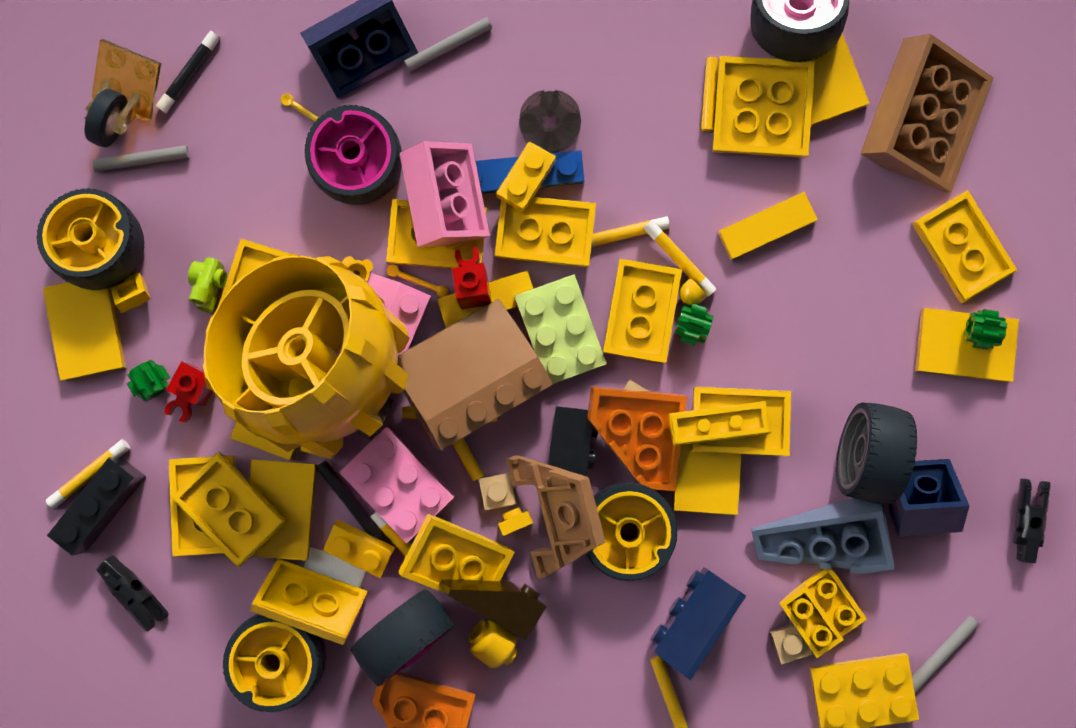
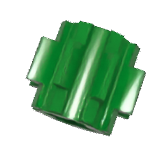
M692 304L691 308L683 306L674 334L681 336V342L695 346L696 341L705 343L714 317L707 314V308L696 304Z
M988 309L978 310L977 313H970L965 324V340L973 342L972 347L986 350L988 348L993 349L994 346H1001L1006 336V318L999 317V311Z
M148 360L130 370L127 374L130 382L126 384L134 397H141L143 401L147 402L167 391L166 389L169 384L166 380L170 379V376L163 365H156L154 360Z

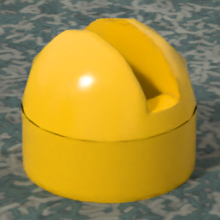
M691 278L682 285L679 292L682 303L687 306H692V304L698 305L707 297L705 292Z

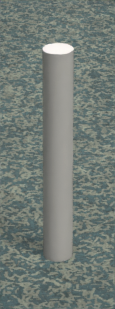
M485 17L404 60L409 72L485 33L492 29L488 18Z
M185 145L94 159L92 163L95 172L190 158L188 146Z
M969 615L912 676L915 693L980 625L972 616Z

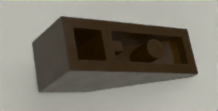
M442 579L439 583V586L449 597L524 640L527 639L547 608L538 599L540 593L525 583L522 588L508 581Z

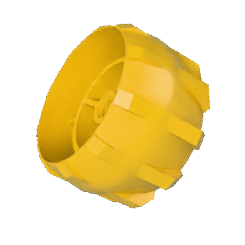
M289 254L273 258L272 261L258 266L247 275H243L231 286L230 291L220 302L213 317L210 318L205 332L203 364L207 388L213 391L218 400L223 404L225 415L241 424L256 436L265 438L287 452L302 446L320 458L336 455L343 447V437L359 429L368 436H372L383 425L382 420L377 414L386 403L390 393L400 394L403 392L409 378V374L397 365L398 353L405 349L410 339L405 324L385 307V301L377 295L375 290L366 281L354 274L342 262L330 256L312 258ZM304 377L314 385V388L306 393L289 397L290 379Z

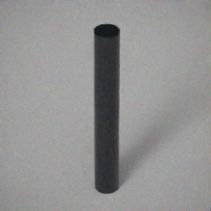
M326 460L320 463L316 469L365 532L381 539L384 536L383 532Z

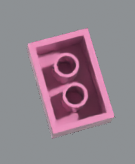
M386 427L339 472L406 543L418 534L427 514L436 516L456 497L391 427Z

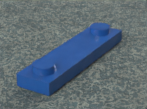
M581 150L551 153L556 156V163L540 188L584 184ZM519 157L475 161L482 194L497 192Z

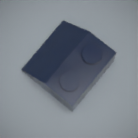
M950 459L915 461L906 490L899 500L889 504V512L898 536L963 532L970 505Z

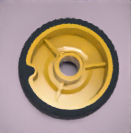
M82 188L69 191V193H65L63 196L55 199L46 208L42 218L39 220L36 239L42 258L54 273L77 287L87 290L111 288L128 279L134 270L137 269L136 267L139 266L140 260H142L145 241L137 218L123 202L102 190Z
M617 483L599 491L594 496L606 543L586 554L589 561L605 575L624 581L641 580L658 572L671 558L677 542V522L670 505L658 492L638 483ZM633 523L637 527L636 537L628 541L622 539L620 535L621 527L624 524Z
M256 614L243 622L229 639L223 655V674L230 691L242 704L261 712L286 710L306 699L319 683L326 661L324 641L322 637ZM268 654H274L279 658V669H273L267 664L266 657Z

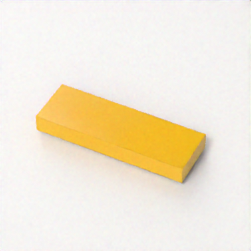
M802 192L723 228L717 233L730 260H733L810 225L818 219L805 192Z
M527 270L489 282L492 302L500 299L507 311L518 308L515 295L533 289ZM456 293L437 299L446 328L484 307L480 306L461 310L456 299Z
M766 401L668 414L672 446L771 434Z

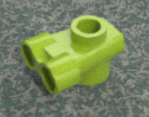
M206 257L204 262L193 261L188 270V283L190 286H193L188 300L196 304L197 309L208 313H213L217 301L218 288L222 289L227 281V272L219 260Z

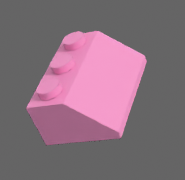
M423 141L399 153L417 247L446 246L490 236L472 144Z
M371 273L367 283L385 301V307L406 326L410 339L405 349L398 353L399 355L409 349L431 295L400 282Z

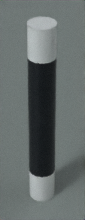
M209 31L156 104L158 109L165 114L168 112L221 39L218 35Z

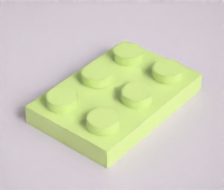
M575 274L514 296L532 347L552 384L607 364Z

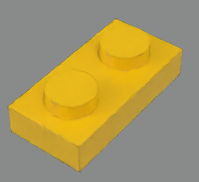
M529 141L496 193L497 198L524 213L556 163V156Z
M337 520L332 527L323 551L381 578L395 547L343 521Z

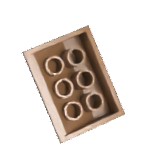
M932 34L903 38L860 154L883 168L939 190L952 192L994 77Z
M500 299L493 301L398 355L397 365L409 374L403 392L432 445L440 450L553 385L539 357Z

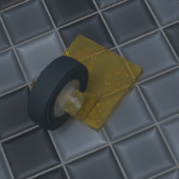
M105 39L99 40L91 96L92 101L87 105L85 109L87 115L84 117V133L89 142L100 147H109L120 134L122 135L126 131L128 125L137 117L148 122L152 120L162 63Z

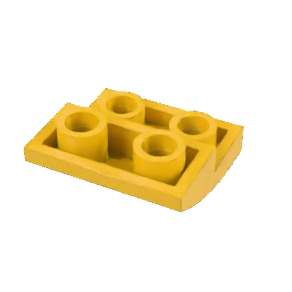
M821 568L779 602V605L816 658H819L842 642L844 635L867 620L832 568L831 570Z

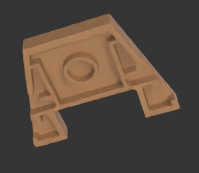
M519 455L506 459L513 487L524 485L536 486L552 547L537 548L530 552L537 579L551 575L606 543L589 477Z

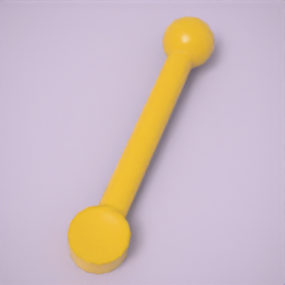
M286 93L281 96V103L284 106H292L314 122L319 118L295 102L292 95Z
M394 264L389 265L387 268V274L392 278L398 276L435 291L439 297H445L448 294V288L445 285L437 286L400 271L398 266Z

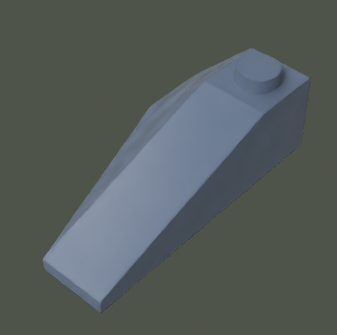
M854 498L751 528L758 560L798 565L801 562L820 565V568L831 570V567L850 569V573L857 574L895 570L883 504L865 502Z

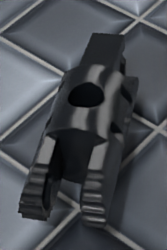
M1020 479L1013 543L1017 544L1016 559L1021 562L1036 563L1038 549L1043 547L1047 521L1046 513L1048 512L1051 487L1050 482L1040 481L1037 488L1035 505H1031V480Z
M114 555L104 560L98 566L96 571L104 580L110 593L144 631L148 632L154 627V619L161 622L168 617V611L137 575L122 564Z

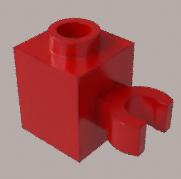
M476 246L472 247L473 257L470 260L462 259L460 249L455 251V259L459 267L452 268L456 299L461 310L492 303L488 274L484 263H480V254Z
M180 362L166 389L177 397L166 405L164 414L172 415L176 407H181L183 414L179 421L187 423L192 416V404L206 405L213 391L209 390L206 386L203 369L191 363Z

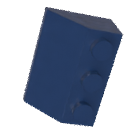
M358 0L300 32L337 99L401 64L404 60L418 54L392 0Z
M705 567L700 572L696 570L691 575L686 584L689 588L683 598L678 597L673 602L668 611L671 617L665 626L660 624L655 629L650 639L653 642L651 645L653 652L690 681L746 597L745 594Z

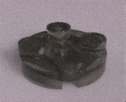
M559 90L538 91L528 97L522 105L519 128L527 144L530 141L549 153H558L573 145L579 136L581 127L580 109L576 101L567 93ZM545 115L549 118L553 115L557 116V127L554 129L552 127L545 128V121L542 118Z

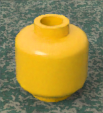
M491 620L486 622L480 621L469 635L468 642L471 643V654L492 669L498 668L503 664L509 665L517 654V649L515 648L517 642L516 635Z

